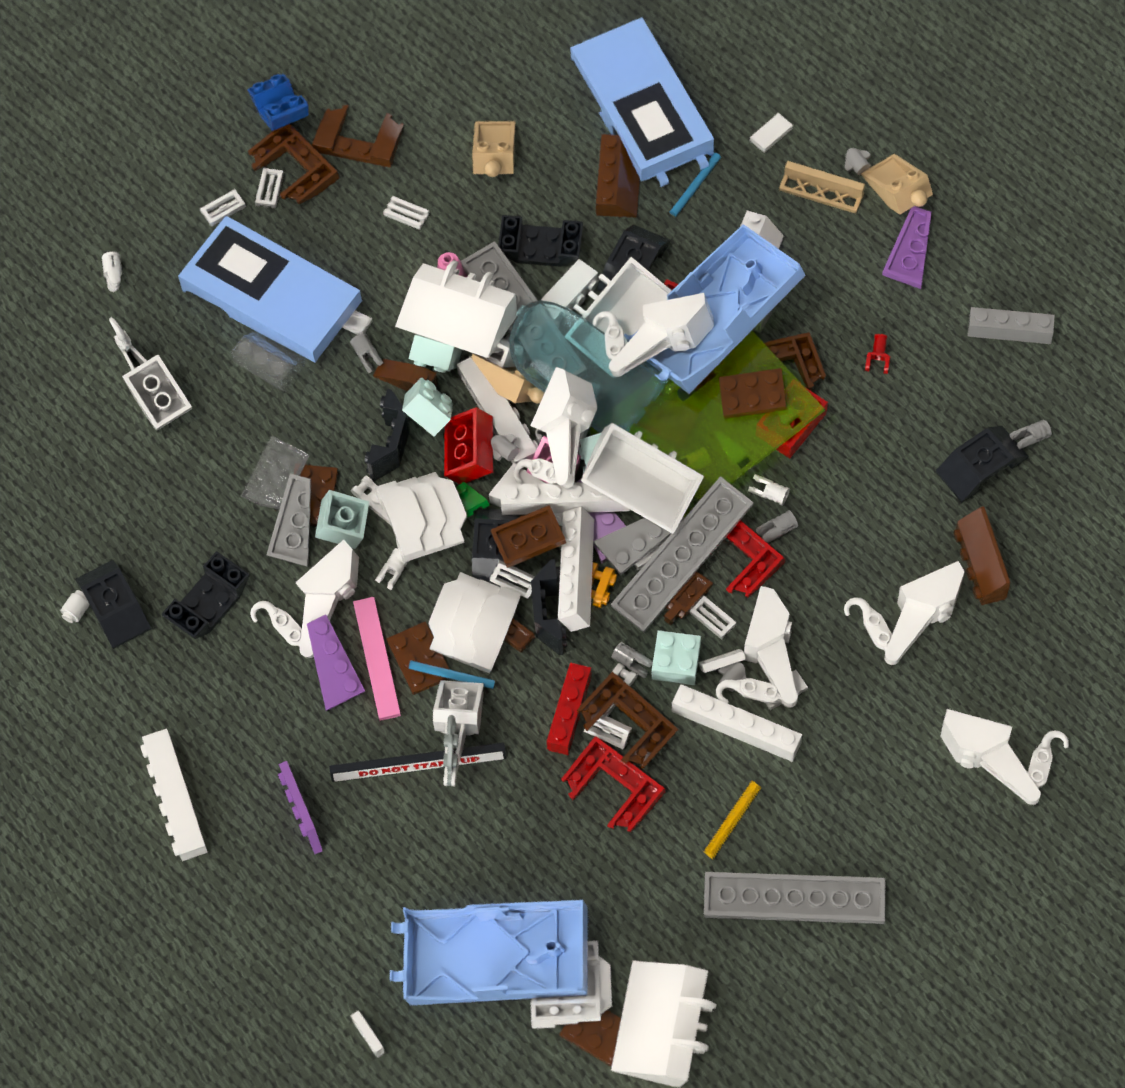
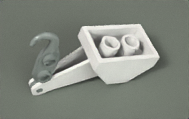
M440 680L433 709V724L435 731H441L445 734V753L443 758V767H445L444 786L456 785L457 771L466 735L479 734L484 683Z

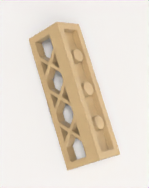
M787 161L779 190L856 214L864 194L865 184ZM789 178L797 181L799 186L790 188L785 185ZM815 186L818 192L813 194L807 193L805 187ZM829 191L835 192L837 198L832 200L826 199L824 193ZM851 197L857 200L854 207L846 205L843 199Z

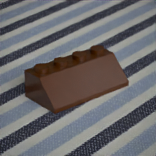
M602 134L596 216L637 218L640 177L619 135Z
M983 506L957 521L956 530H954L955 540L960 542L962 547L960 549L961 558L968 565V568H966L968 579L973 580L975 585L973 587L974 597L980 600L981 605L1005 600L1010 586L1006 568L985 507Z

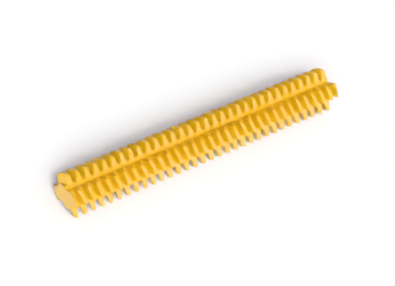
M754 781L749 783L750 785L745 789L744 794H742L743 796L739 798L736 805H734L735 807H733L734 809L727 816L728 818L724 820L720 829H718L719 831L715 833L714 838H712L713 840L706 847L707 849H705L704 853L710 858L712 856L715 858L726 837L728 838V835L730 836L731 831H733L732 828L736 827L741 815L743 816V813L748 809L747 806L749 807V804L754 800L753 798L757 796L756 793L758 794L761 787Z

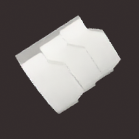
M434 472L418 478L413 477L398 483L392 481L375 487L382 510L386 511L395 533L397 547L403 562L464 543L461 528L467 515L452 480L440 478Z
M460 572L457 580L443 585L428 622L434 636L429 649L490 673L521 594Z
M588 941V995L532 998V1028H555V1024L601 1021L600 1014L612 1007L610 965L598 955V941Z

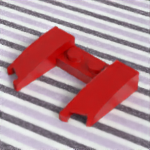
M741 520L726 538L752 561L726 588V591L728 593H733V590L744 592L745 597H749L785 563L784 557Z
M595 736L561 779L563 782L568 781L572 792L568 794L574 800L600 769L605 771L632 792L631 796L608 823L607 827L610 829H614L615 825L627 827V832H631L666 791L664 787L628 761L627 764L621 762L623 756Z

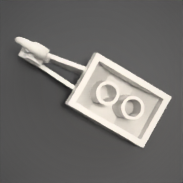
M704 293L642 305L643 317L646 322L626 345L624 332L612 312H601L593 320V326H597V322L601 318L609 319V325L605 332L606 354L609 360H611L609 369L615 377L624 375L667 348L674 352L696 348L714 327L713 315Z
M111 317L109 321L116 332V336H114L115 342L132 370L122 377L140 408L157 431L191 410L192 406L160 356L156 355L147 361L132 346L125 330L123 331L115 319ZM130 351L141 365L135 368L127 352Z
M556 367L531 423L532 427L547 433L553 463L541 458L519 461L514 468V478L517 482H522L519 473L523 467H527L534 477L554 484L557 482L565 488H570L574 484L580 433L590 427L597 411L592 383Z
M343 540L296 582L299 588L306 594L302 628L287 612L276 608L268 601H260L254 604L250 613L252 620L255 623L258 621L256 618L258 609H266L269 612L273 626L292 646H299L300 653L305 658L314 657L306 624L325 614L330 621L338 601L344 598L348 599L354 594L358 580L359 556Z
M959 561L901 586L897 604L902 612L893 634L881 614L871 608L862 598L855 597L848 600L844 606L845 615H850V606L859 605L863 611L864 626L876 647L885 651L884 658L886 663L895 665L930 623L937 621L942 623L951 617L950 615H952L961 589L964 570Z
M760 587L744 649L745 661L759 663L770 683L751 678L724 680L716 688V696L720 701L728 703V700L722 696V691L725 688H732L745 698L769 704L781 701L786 707H794L797 703L798 695L785 645L790 640L792 622H789L790 613L774 589Z
M947 709L940 736L955 761L965 768H978L982 766L1027 804L1035 805L1038 803L1041 795L1039 788L1045 785L1052 762L1051 740L1053 738H1060L1064 742V748H1068L1069 741L1066 735L1055 730L1045 734L1041 744L1032 754L1027 773L1008 744L1011 726Z

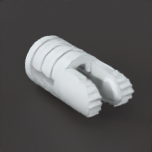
M108 252L102 255L104 276L107 280V287L111 292L117 291L121 282V258L117 252Z
M755 474L753 477L755 481L767 485L764 492L755 487H749L748 492L765 499L768 498L783 506L789 495L790 488H785Z
M397 548L393 550L387 563H385L375 579L376 582L380 583L384 579L386 572L394 575L387 584V588L392 590L402 574L401 572L407 565V562H403Z

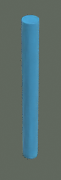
M713 154L708 161L709 166L700 171L671 209L670 214L675 217L679 214L721 159L719 154Z
M411 660L408 669L462 682L484 683V687L493 689L495 680Z

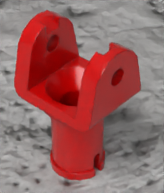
M874 335L873 352L867 354L865 371H869L870 360L885 361L884 373L888 374L890 356L885 353L886 335Z

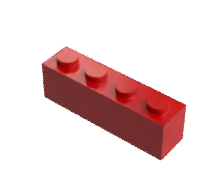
M570 662L547 738L548 751L569 755L581 712L578 713L577 709L585 701L592 677L591 667Z

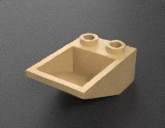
M476 121L472 152L473 174H487L489 177H496L499 174H514L515 121Z
M895 154L861 173L886 205L898 214H902L913 206L920 207L925 205L927 198L933 195L928 175Z
M472 354V360L498 395L514 403H541L545 390L540 387L542 379L536 375V371L528 368L523 369L517 365L515 367L502 368L480 355Z

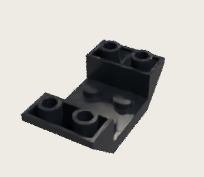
M502 215L498 246L507 258L519 264L562 267L579 259L583 221L563 220L562 228L523 225L522 216Z
M633 224L622 233L605 264L602 274L611 281L630 257L650 271L656 258H662L670 243V239ZM601 280L597 288V291L602 292L607 286Z
M387 389L386 396H382L380 408L383 409L382 418L385 419V425L391 426V430H393L392 436H388L386 447L372 444L370 452L367 451L365 455L366 473H369L372 481H376L400 467L410 431L408 416L402 411L403 406L391 389Z
M1003 426L988 427L956 448L937 468L936 473L960 502L963 503L979 492L980 484L1008 465L1013 469L1028 459L1029 456L1023 449L1017 447L1018 443L1011 439Z
M477 508L474 523L472 577L501 587L490 581V576L493 574L498 561L504 562L490 530L519 518V515H502L501 509ZM501 569V570H503V571H505V572H507V573H509V574H511V575H514V574H512V573H510V572H508V571H506V570H504V569ZM497 575V577L515 585V582L510 581L509 579L501 575Z
M217 551L203 566L205 574L181 602L175 598L161 614L193 639L204 636L215 628L240 599L250 577L249 573Z
M551 559L531 580L536 638L558 655H563V648L567 647L566 627L561 626V622L558 619L547 620L545 597L558 596L557 588L560 585V567H556L555 559Z
M114 560L75 579L113 649L151 630L136 597Z

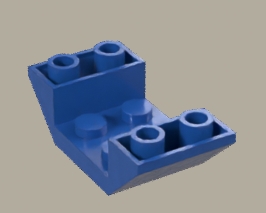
M284 74L274 75L271 79L255 83L251 88H248L257 111L271 131L308 116L307 101L302 95H294L290 81Z

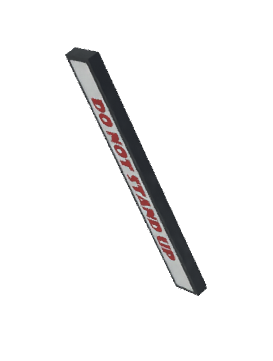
M504 743L463 748L459 765L506 759ZM445 750L330 765V776L332 782L443 768Z

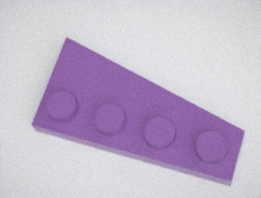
M916 206L910 209L884 267L883 276L921 289L931 219L930 211Z
M325 614L307 623L306 626L326 711L364 693L365 690L327 615Z
M288 762L280 763L281 773L278 774L282 786L287 785L288 789L285 790L289 803L294 802L295 806L291 808L296 820L300 819L302 822L299 824L303 837H308L314 854L322 852L323 850L315 827Z

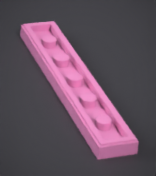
M370 597L353 601L379 721L399 717L401 714L375 599Z

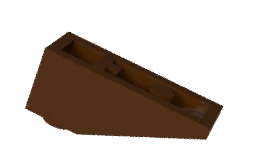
M382 359L383 364L379 365L373 374V377L405 391H409L421 377L426 381H431L435 387L438 384L437 375L431 370L415 364Z

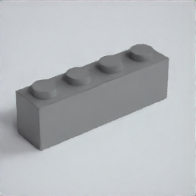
M971 307L967 337L1051 344L1055 315Z

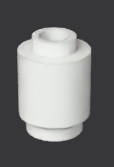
M76 590L75 593H72L60 610L63 614L62 618L69 623H73V621L79 622L90 606L82 591Z

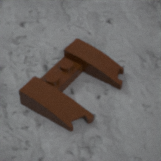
M343 105L341 109L330 111V108H328L312 144L318 153L391 168L404 128L403 123H396L392 120L393 116L387 113L375 143L340 136L349 105Z
M290 124L272 131L248 150L249 155H254L256 163L251 164L254 171L276 160L286 151L307 171L306 174L279 194L284 200L288 197L297 200V204H301L315 197L339 179L337 170Z
M810 332L733 349L729 356L735 375L759 371V366L794 359L807 389L812 390L815 386L813 383L819 378L823 380L826 378Z
M612 671L577 709V712H582L586 724L583 726L588 731L615 704L646 732L621 759V762L625 764L628 761L641 764L643 769L675 735L678 728Z

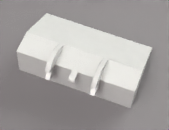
M630 257L611 281L603 274H600L598 278L607 285L599 296L593 291L588 293L595 301L586 311L577 304L573 307L582 316L564 337L567 342L613 378L615 376L612 375L609 369L611 360L607 357L605 332L609 325V319L601 318L597 322V326H593L595 316L604 311L612 312L616 316L617 322L624 334L626 333L630 336L635 334L646 322L643 317L642 305L666 301L667 295L672 291L632 257Z
M451 261L446 270L423 263L412 279L395 327L489 358L517 317L516 294L493 287L495 281L491 279L494 273L487 272L481 282L475 281L476 274L470 273L467 278L458 275L460 271L456 269L458 261Z
M613 423L607 425L595 444L581 481L674 534L704 476L675 460L677 452L673 451L667 455L658 450V446L654 443L651 446L641 440L642 432L638 431V433L636 432L632 435Z
M632 962L611 1069L613 1072L678 1088L687 1082L692 1053L704 1054L705 1051H708L706 1044L695 1041L697 1030L703 1032L707 1030V1025L698 1023L700 1011L712 1012V1009L716 1008L715 1003L703 999L707 970L679 964Z

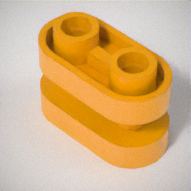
M594 562L592 564V584L594 579H598L600 582L596 591L591 589L592 605L602 608L609 601L610 593H608L610 586L615 585L617 574H614L615 569L607 566L603 572L598 571V564Z

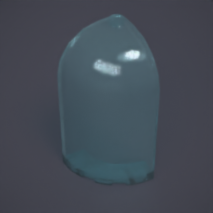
M539 300L531 302L526 306L522 305L516 313L518 318L513 325L509 337L510 355L516 369L530 383L544 393L556 367L592 383L597 411L590 426L599 433H602L604 428L611 423L629 432L633 423L637 424L646 413L644 407H647L652 400L655 401L669 380L661 381L655 374L658 375L660 372L646 362L634 367L620 377L613 376L609 369L611 360H609L606 354L605 333L596 326H593L582 316L554 302Z

